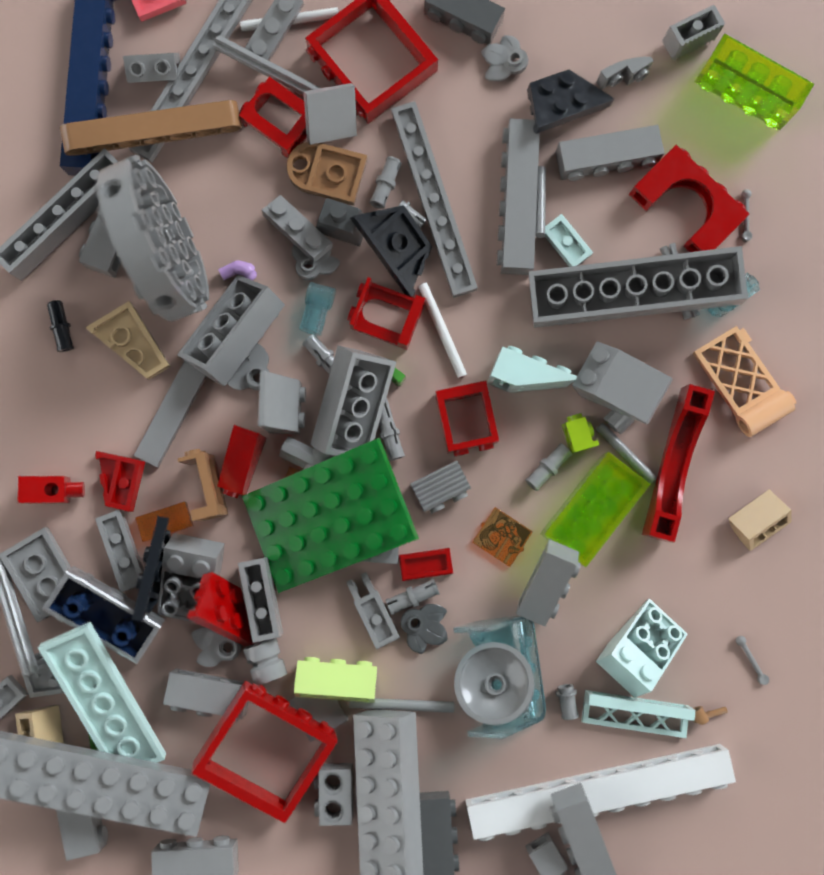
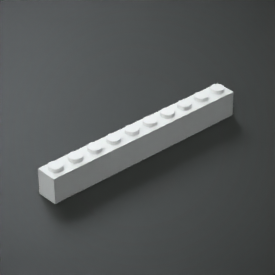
M721 744L470 798L466 799V805L474 840L488 841L495 838V835L498 834L515 835L520 833L521 829L531 827V829L538 830L545 828L548 823L555 822L550 810V806L554 805L551 793L578 783H582L594 817L599 815V812L607 810L609 812H620L625 809V806L634 804L638 807L647 806L651 803L650 801L657 799L670 801L675 799L676 795L684 793L687 795H697L702 793V789L711 787L712 789H724L728 787L729 783H734L736 780L729 750Z

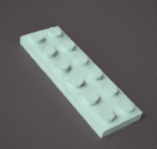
M91 622L42 642L39 645L38 650L99 751L156 763L165 760L166 752Z

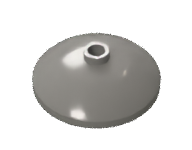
M498 642L484 643L471 649L460 661L454 678L455 694L462 709L474 720L487 725L507 724L520 717L532 700L534 694L533 671L526 658L515 648ZM497 680H500L502 684L499 690L493 688V683Z

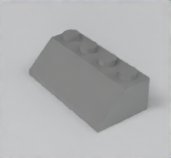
M237 275L177 356L211 380L225 386L232 379L242 362L249 356L257 342L263 337L274 319L278 317L285 304L268 286Z
M338 345L310 445L324 454L337 456L374 440L396 361Z

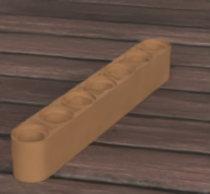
M225 100L72 122L61 125L59 129L65 154L77 156L101 152L104 148L107 151L231 133L242 129V123L239 117L237 101Z

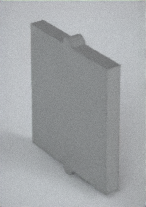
M294 697L289 700L290 706L297 710L299 708L305 709L313 716V719L320 723L321 721H326L328 726L336 728L348 720L338 700ZM305 733L310 742L316 739L313 736Z

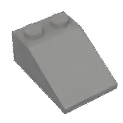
M597 341L572 386L581 397L648 425L673 379L627 353Z
M260 371L258 426L268 433L300 434V428H305V413L301 412V402L306 401V387H302V383L297 379Z

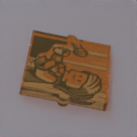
M494 507L487 520L481 523L482 528L472 543L511 567L518 554L524 551L523 546L533 531Z

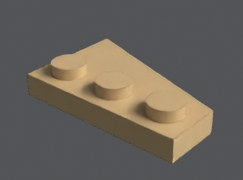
M130 301L85 327L148 380L171 367Z

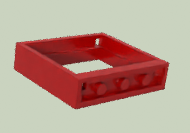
M354 0L305 37L307 44L306 52L310 55L312 62L315 63L317 61L320 64L325 78L328 81L333 80L337 86L349 84L351 81L321 45L373 7L420 64L370 103L365 100L355 87L356 116L363 117L368 124L438 71V58L390 0Z
M245 680L194 759L192 774L285 824L337 744L336 732L334 728L328 726V722L321 721L320 723L316 721L305 709L299 708L297 710L290 706L289 701L280 695L274 697L267 693L266 688L261 684L258 686ZM247 701L256 704L322 742L286 800L210 760Z

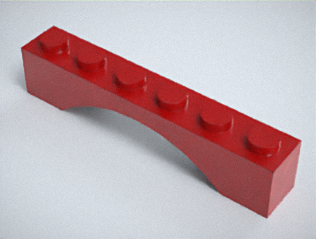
M688 384L681 388L641 535L664 542L675 543L682 517V501L688 469L698 438L709 416L715 391L693 384Z

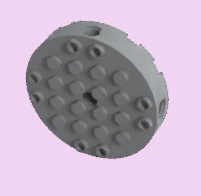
M133 155L102 168L98 174L97 186L94 188L100 203V207L97 208L98 215L103 223L106 224L117 255L134 283V290L138 298L141 300L145 299L153 314H158L171 322L206 309V301L209 300V286L200 251L196 250L191 239L194 236L186 218L181 217L180 211L176 206L178 202L160 174L147 160L141 161L139 155Z

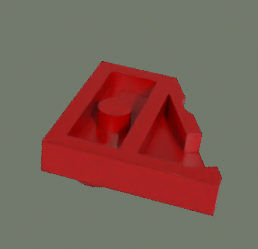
M96 451L95 456L100 461L102 474H99L104 488L105 506L134 512L145 461Z

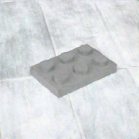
M44 527L0 553L2 562L37 622H41L51 616L43 611L42 608L65 572L71 568L48 527Z

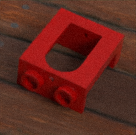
M269 76L265 82H261L258 85L253 98L242 105L239 117L244 127H247V125L251 126L280 147L282 154L288 158L293 149L304 143L307 139L304 101ZM271 95L301 115L287 135L258 114Z
M367 277L366 283H361L358 288L356 297L359 300L357 306H352L349 311L347 320L350 321V328L407 350L424 308L425 298L418 295L415 298L373 283L372 279ZM375 299L409 311L401 334L367 321L363 316L364 305L368 301Z

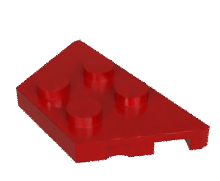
M214 572L203 574L199 590L196 591L194 600L198 603L194 610L188 612L187 619L245 647L254 645L241 588Z

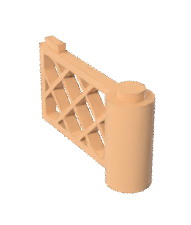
M735 326L694 351L693 355L735 415L736 422L741 431L746 436L752 437L795 410L796 400L789 391L785 392L780 389L749 344L752 339L744 328L739 330ZM735 336L739 342L738 351L724 348L728 337ZM707 350L719 352L717 364L707 362L702 353ZM723 353L737 356L734 368L721 365ZM741 357L751 359L754 364L752 372L739 369ZM720 370L733 373L731 385L724 384L719 380ZM738 374L751 377L749 389L735 386ZM755 379L765 380L771 389L765 393L755 391ZM734 391L748 394L746 404L740 408L733 400ZM752 395L758 396L752 400Z

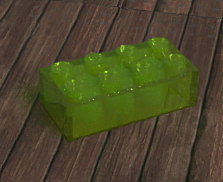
M725 33L694 81L703 90L713 92L720 96L724 102L736 105L743 109L747 115L755 116L764 121L767 126L781 130L801 109L814 86V83Z
M610 452L603 453L545 526L540 535L547 540H553L578 551V563H581L582 567H587L644 494L650 483Z

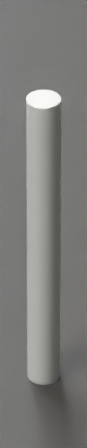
M338 7L301 12L293 24L330 19L338 13ZM263 18L240 21L242 32L256 30Z
M423 283L418 286L422 297L425 298L426 307L458 379L467 375L430 288L427 283Z

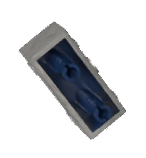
M72 566L65 572L42 608L43 611L56 617L60 622H64L73 628L91 622L104 646L135 664H138L165 621L163 617L152 611L150 613L146 612L144 622L132 620L135 601L128 598L123 592L94 578L92 574L86 573L75 566Z

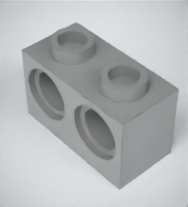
M352 763L323 764L314 778V789H319V800H315L314 815L319 817V826L352 825ZM330 775H336L340 779V783L335 786L330 785L326 778ZM329 803H337L341 810L336 813L330 812L327 809V805Z

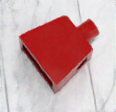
M18 476V503L64 504L70 503V498H84L85 495L84 482H71L70 477ZM54 486H58L57 494L52 492Z

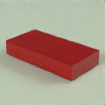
M450 548L399 555L402 581L453 574Z

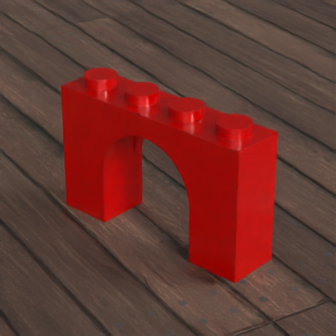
M677 144L629 193V196L647 212L671 189L688 188L696 192L705 204L706 218L701 228L683 245L688 252L716 249L750 214L746 211L743 203L729 195L724 185L717 183L711 178L707 169L699 166L691 159L688 151L680 148Z

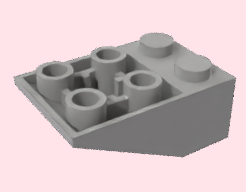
M174 533L171 536L163 552L157 615L193 622L187 619V615L190 610L196 608L198 603L194 600L196 591L199 590L203 574L210 572L220 576L225 543Z

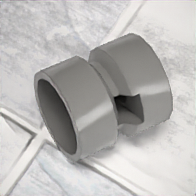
M277 638L265 640L243 649L247 663L253 665L250 673L254 684H264L287 674L283 659L278 658V654L281 651Z

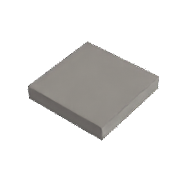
M352 83L303 91L307 142L310 145L357 136L355 86Z

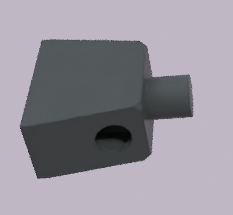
M326 198L316 228L326 236L360 247L363 236L356 229L350 218L363 213L359 208Z

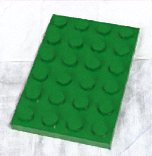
M380 438L242 496L264 557L268 558L271 575L278 593L419 539Z

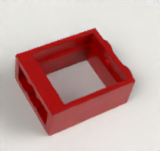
M486 380L435 391L447 454L453 453L454 457L469 454L468 449L476 447L479 448V451L494 449V444L499 442V436ZM481 395L490 436L453 444L445 402Z

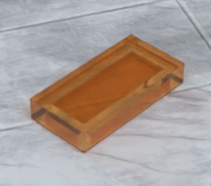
M186 501L135 517L142 542L152 540L158 516L169 518L170 522L167 530L171 533L194 526Z

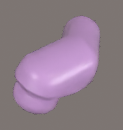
M236 260L218 269L223 280L237 274L243 275L250 280H254L257 277L254 265L240 260Z

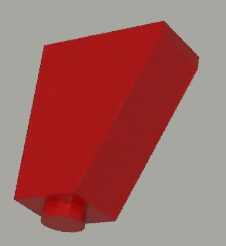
M233 426L217 487L224 489L223 494L233 498H238L239 494H247L266 442V437L240 426Z

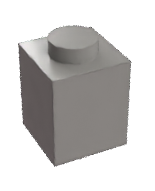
M548 832L526 845L528 854L540 875H564L565 871L568 870L562 855Z

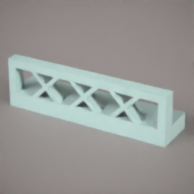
M585 690L581 722L686 738L688 720H695L696 710L684 704ZM590 705L603 707L606 710L599 718L589 717ZM619 709L629 711L632 716L624 722H619L612 713ZM643 713L652 714L658 720L650 726L642 724L638 717ZM610 716L612 720H606V718ZM669 717L681 719L680 731L669 729L664 721ZM636 720L638 724H632V722ZM662 724L664 728H659L657 726Z

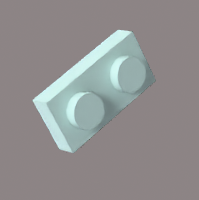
M562 214L545 226L544 237L569 267L579 266L593 254V251Z

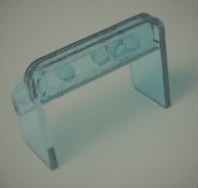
M518 615L475 621L454 627V633L470 632V639L475 646L498 642L515 648L526 658L534 675V694L528 708L520 717L503 725H487L483 723V725L467 731L468 737L506 738L541 722L546 714V703L534 622ZM497 680L493 683L495 690L501 688V681Z

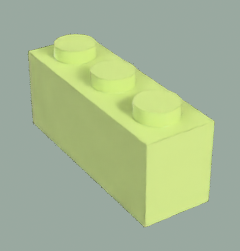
M305 657L304 661H297L294 694L296 697L375 703L377 666H372V662L357 661L356 665L346 664V661L342 659H331L330 663L320 662L319 658Z

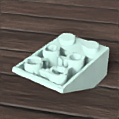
M508 346V348L502 347L487 384L513 393L565 388L574 382L577 376L571 374L572 371L564 366L557 365L555 368L546 364L547 360L534 355L530 358L523 355L521 349Z
M647 599L610 640L596 662L635 698L653 690L688 634L652 600Z

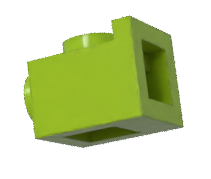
M582 413L567 417L568 422L561 425L568 449L572 454L599 445L598 440H592L594 436L593 426L590 421H586V417H583Z

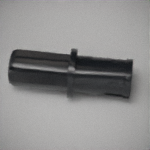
M61 300L50 301L47 304L52 326L49 328L53 331L57 352L71 351L74 349L69 331L71 324L67 323L63 302Z

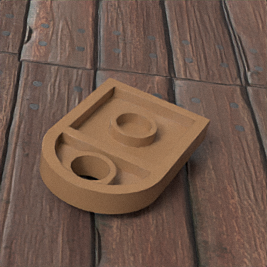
M308 142L298 145L290 153L287 161V172L292 184L300 191L354 206L368 158L367 155L323 143L310 145ZM303 159L307 161V166L302 170H297L293 167L295 161Z

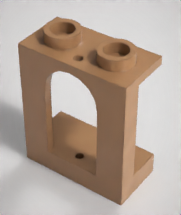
M200 449L184 452L185 457L177 458L178 462L187 465L197 464L207 504L206 507L190 510L192 521H206L229 515L223 489L217 487L219 473L215 456Z

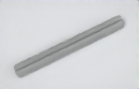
M217 36L214 41L213 48L267 77L270 76L277 82L304 95L303 91L320 89V87L222 36Z
M0 558V603L22 675L29 677L38 673L39 668L10 574Z

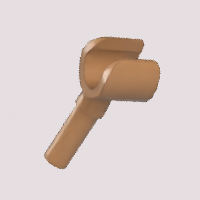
M702 706L694 707L693 709L696 711L693 722L702 725L706 724L710 718L728 713L727 708L722 707L705 712Z

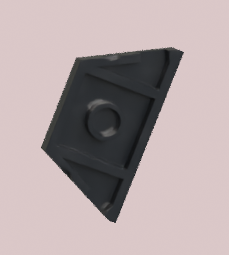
M570 69L530 82L527 88L528 99L531 102L530 112L531 115H534L535 120L533 127L535 134L610 107L614 100L612 96Z
M402 205L352 216L350 219L403 293L412 297L416 291L413 289L418 276L422 275L425 267L424 263L429 257L432 245L408 210Z
M157 517L151 545L145 549L143 562H146L144 572L140 573L137 579L136 588L139 589L132 620L144 622L146 612L150 613L154 605L159 602L163 552L165 545L171 538V532L167 530L170 522L169 518Z

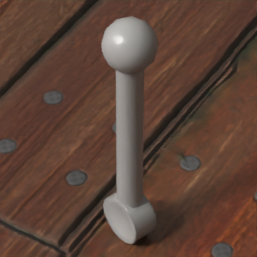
M745 189L742 191L741 196L744 199L746 211L749 212V198L752 193L750 190ZM749 216L744 220V232L741 234V239L744 242L752 238V233L749 231Z
M738 636L736 643L742 647L758 675V682L762 685H767L769 677L763 674L746 645V638Z

